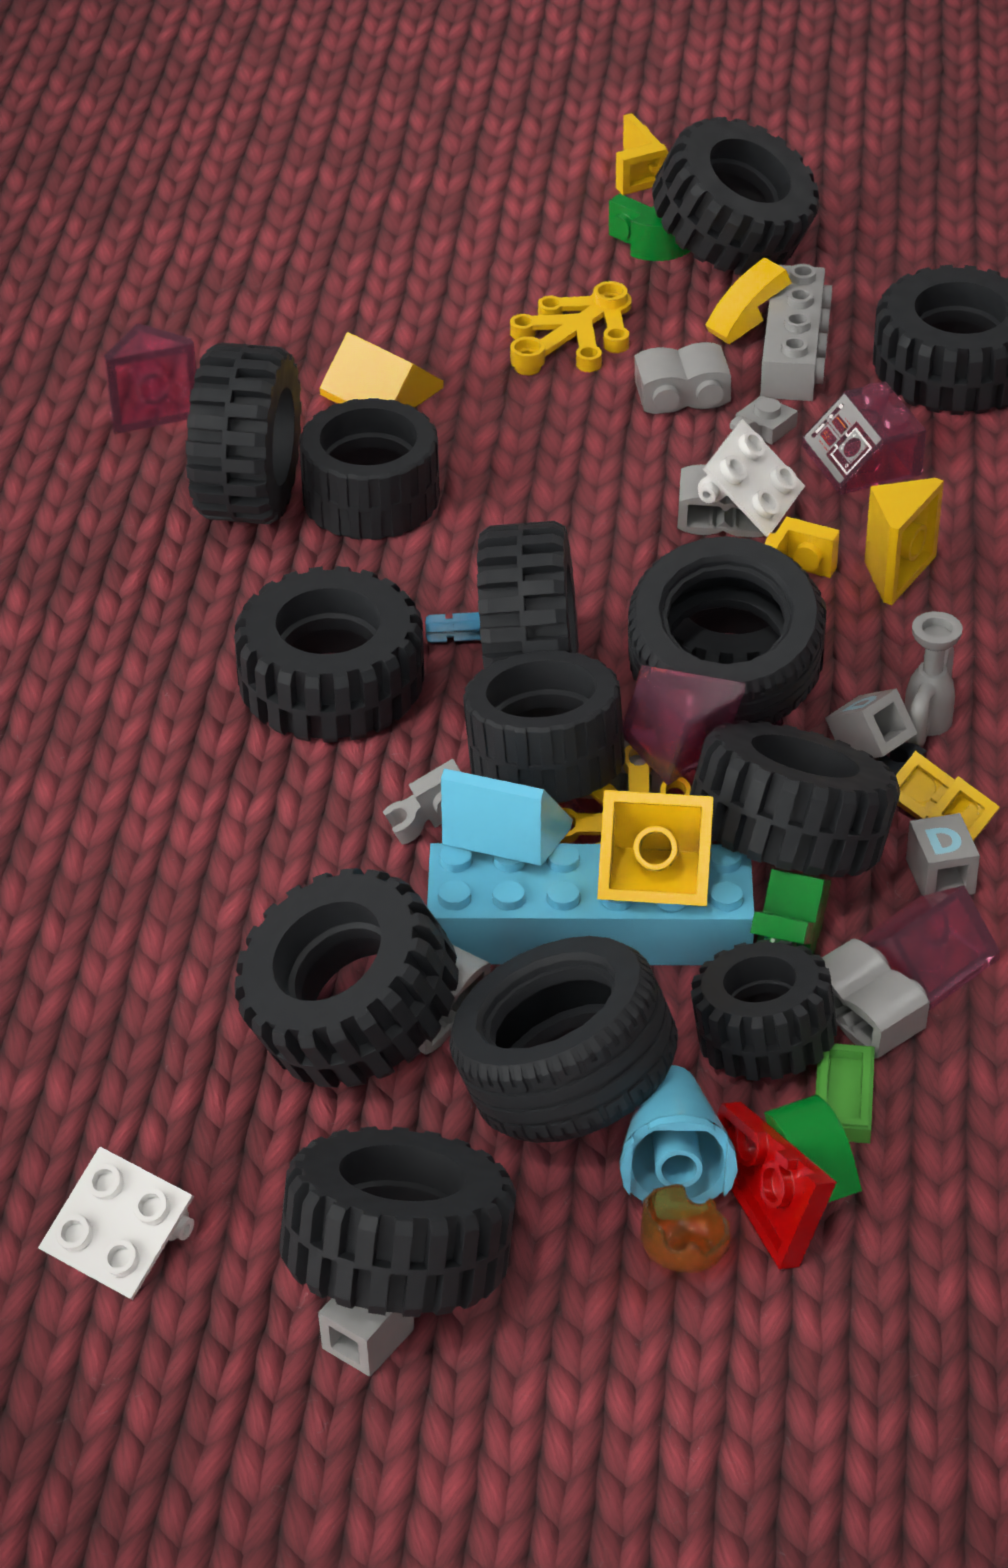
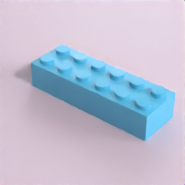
M430 843L427 907L454 946L490 964H503L525 951L549 942L572 937L595 936L611 938L634 948L647 960L649 965H702L705 961H714V955L722 950H732L734 945L745 942L746 944H752L754 940V934L750 933L754 916L751 859H748L745 854L732 852L722 847V844L711 845L707 906L597 899L601 844L560 843L545 862L539 866L443 845L442 843Z

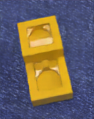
M765 257L753 265L721 298L706 323L708 332L731 344L764 320L758 306L792 283L786 269Z
M917 751L912 754L896 774L900 787V797L897 803L899 807L916 819L960 813L973 842L1000 809V806L958 776L956 779H953Z

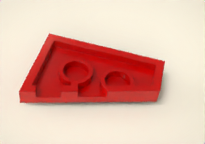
M742 1102L721 1103L717 1116L731 1138L737 1155L738 1171L731 1190L778 1269L800 1267L837 1182Z

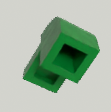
M620 193L609 200V235L630 244L631 257L647 261H667L682 257L691 252L687 248L683 250L675 243L673 234L666 233L662 227V218L657 217L654 206L650 207Z
M771 869L763 911H754L750 933L757 934V940H769L774 943L781 940L792 942L794 947L803 945L811 949L813 955L824 919L831 880Z
M814 1095L764 1112L765 1122L837 1182L828 1203L862 1191L846 1133L838 1117L823 1098Z

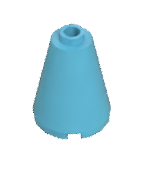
M671 1065L666 1078L655 1092L633 1111L620 1155L619 1165L624 1189L629 1195L631 1192L641 1200L643 1208L655 1214L680 1217L699 1214L708 1209L709 1201L716 1198L719 1194L723 1192L725 1196L732 1189L738 1168L734 1144L696 1079L685 1068Z

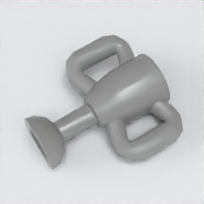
M926 612L917 616L912 623V634L915 640L925 648L924 662L912 674L906 688L905 707L918 733L907 740V742L914 743L920 747L925 744L927 736L940 735L948 731L953 721L955 688L952 679L953 646L960 640L963 626L960 620L945 612Z

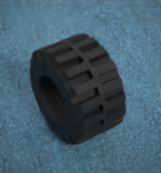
M757 940V943L746 944L745 942L734 945L732 950H722L715 954L714 961H705L699 968L700 974L693 977L691 997L700 1051L703 1057L708 1058L709 1064L716 1070L725 1069L726 1075L734 1078L743 1075L746 1076L747 1080L759 1081L760 1078L771 1077V1080L781 1079L783 1075L788 1073L796 1075L805 1071L806 1065H816L824 1058L823 1052L830 1051L834 1045V1036H837V1022L829 968L825 967V961L820 955H812V950L803 945L794 947L792 942L783 940L777 943L770 942L769 940Z

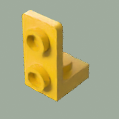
M632 113L626 114L623 117L624 151L616 152V189L622 195L652 188L655 177L669 153L667 147L659 142L646 125H643Z
M786 516L777 532H771L768 535L765 544L792 558L806 572L831 578L837 568L840 530Z

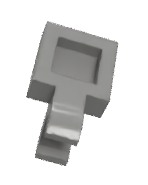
M761 395L736 413V417L730 422L729 428L734 429L739 421L743 419L754 432L763 438L764 442L772 445L797 426L798 410L783 405L774 398Z
M454 759L449 760L410 783L409 787L413 795L402 801L392 803L383 811L401 844H407L415 840L421 834L423 826L428 819L434 828L442 824L441 777L444 768L461 772Z

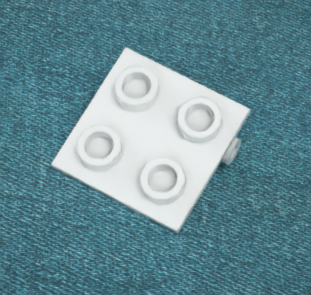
M742 419L703 468L707 475L698 483V495L706 503L718 502L728 496L756 527L768 537L805 485L798 479L794 471L785 465L768 447L763 438L754 432Z
M99 1147L38 1248L133 1300L168 1240L173 1241L176 1238L185 1240L191 1234L194 1228V1220L189 1217L187 1208L194 1196Z

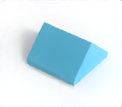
M445 768L441 777L443 845L541 866L571 829L573 819L544 789Z

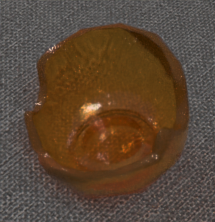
M674 1184L654 1189L643 1199L640 1230L641 1244L650 1259L660 1266L677 1272L699 1273L714 1267L728 1252L731 1240L730 1222L717 1210L713 1199L697 1204L688 1198L683 1185Z

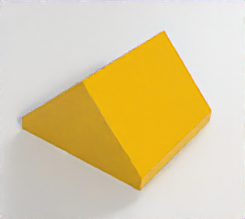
M347 332L320 386V395L339 404L353 399L379 398L382 400L399 401L402 404H408L415 408L443 389L444 385L443 380L415 364Z
M929 478L870 486L864 562L882 601L892 606L936 557L944 481L941 479Z
M604 790L597 899L707 906L714 797Z

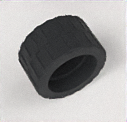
M353 399L329 406L324 411L321 410L313 416L311 421L309 420L304 425L303 432L299 437L303 506L306 507V513L309 518L313 519L315 524L321 528L327 529L339 536L350 537L351 539L377 540L385 537L399 536L409 530L412 531L419 527L422 522L427 521L433 515V511L437 509L440 496L438 437L435 425L430 422V418L424 413H420L416 408L408 404L405 405L390 399Z
M558 650L532 651V653L517 654L504 660H498L490 664L488 668L482 669L474 676L473 680L468 682L465 688L463 703L470 767L473 775L544 789L557 803H563L572 799L583 798L598 789H602L621 772V767L625 763V745L620 683L614 671L607 668L606 664L599 660L591 659L589 656L580 653L575 654Z

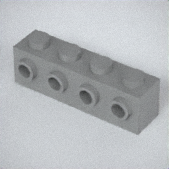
M797 264L794 266L779 265L786 269L792 283L771 297L769 301L762 357L760 396L774 399L813 401L815 384H823L832 285H824L825 268L813 267L808 264Z

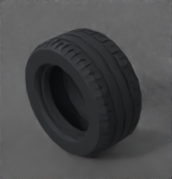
M729 536L703 538L677 547L656 560L652 567L644 572V575L638 581V585L633 590L628 611V655L632 677L636 681L639 691L642 692L645 699L649 700L652 707L656 708L661 714L666 715L670 720L694 730L711 732L722 723L729 722L733 724L735 721L746 720L749 723H756L757 721L770 722L771 724L776 723L782 717L789 715L791 711L795 710L807 698V694L811 692L813 684L817 680L822 656L824 611L820 593L815 588V584L809 578L808 573L797 562L793 561L792 558L772 546L752 539ZM728 607L750 611L766 620L777 633L779 639L769 651L750 661L721 664L700 660L686 652L671 634L685 618L701 610Z
M583 936L549 942L525 951L498 966L479 981L464 998L455 1014L449 1047L451 1056L481 1117L489 1126L517 1140L534 1143L561 1142L582 1137L610 1126L633 1112L646 1101L664 1081L673 1063L677 1049L678 1030L649 963L637 950L611 938Z

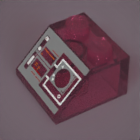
M885 381L845 391L802 437L801 446L839 495L867 489L870 486L883 485L922 475L926 429Z

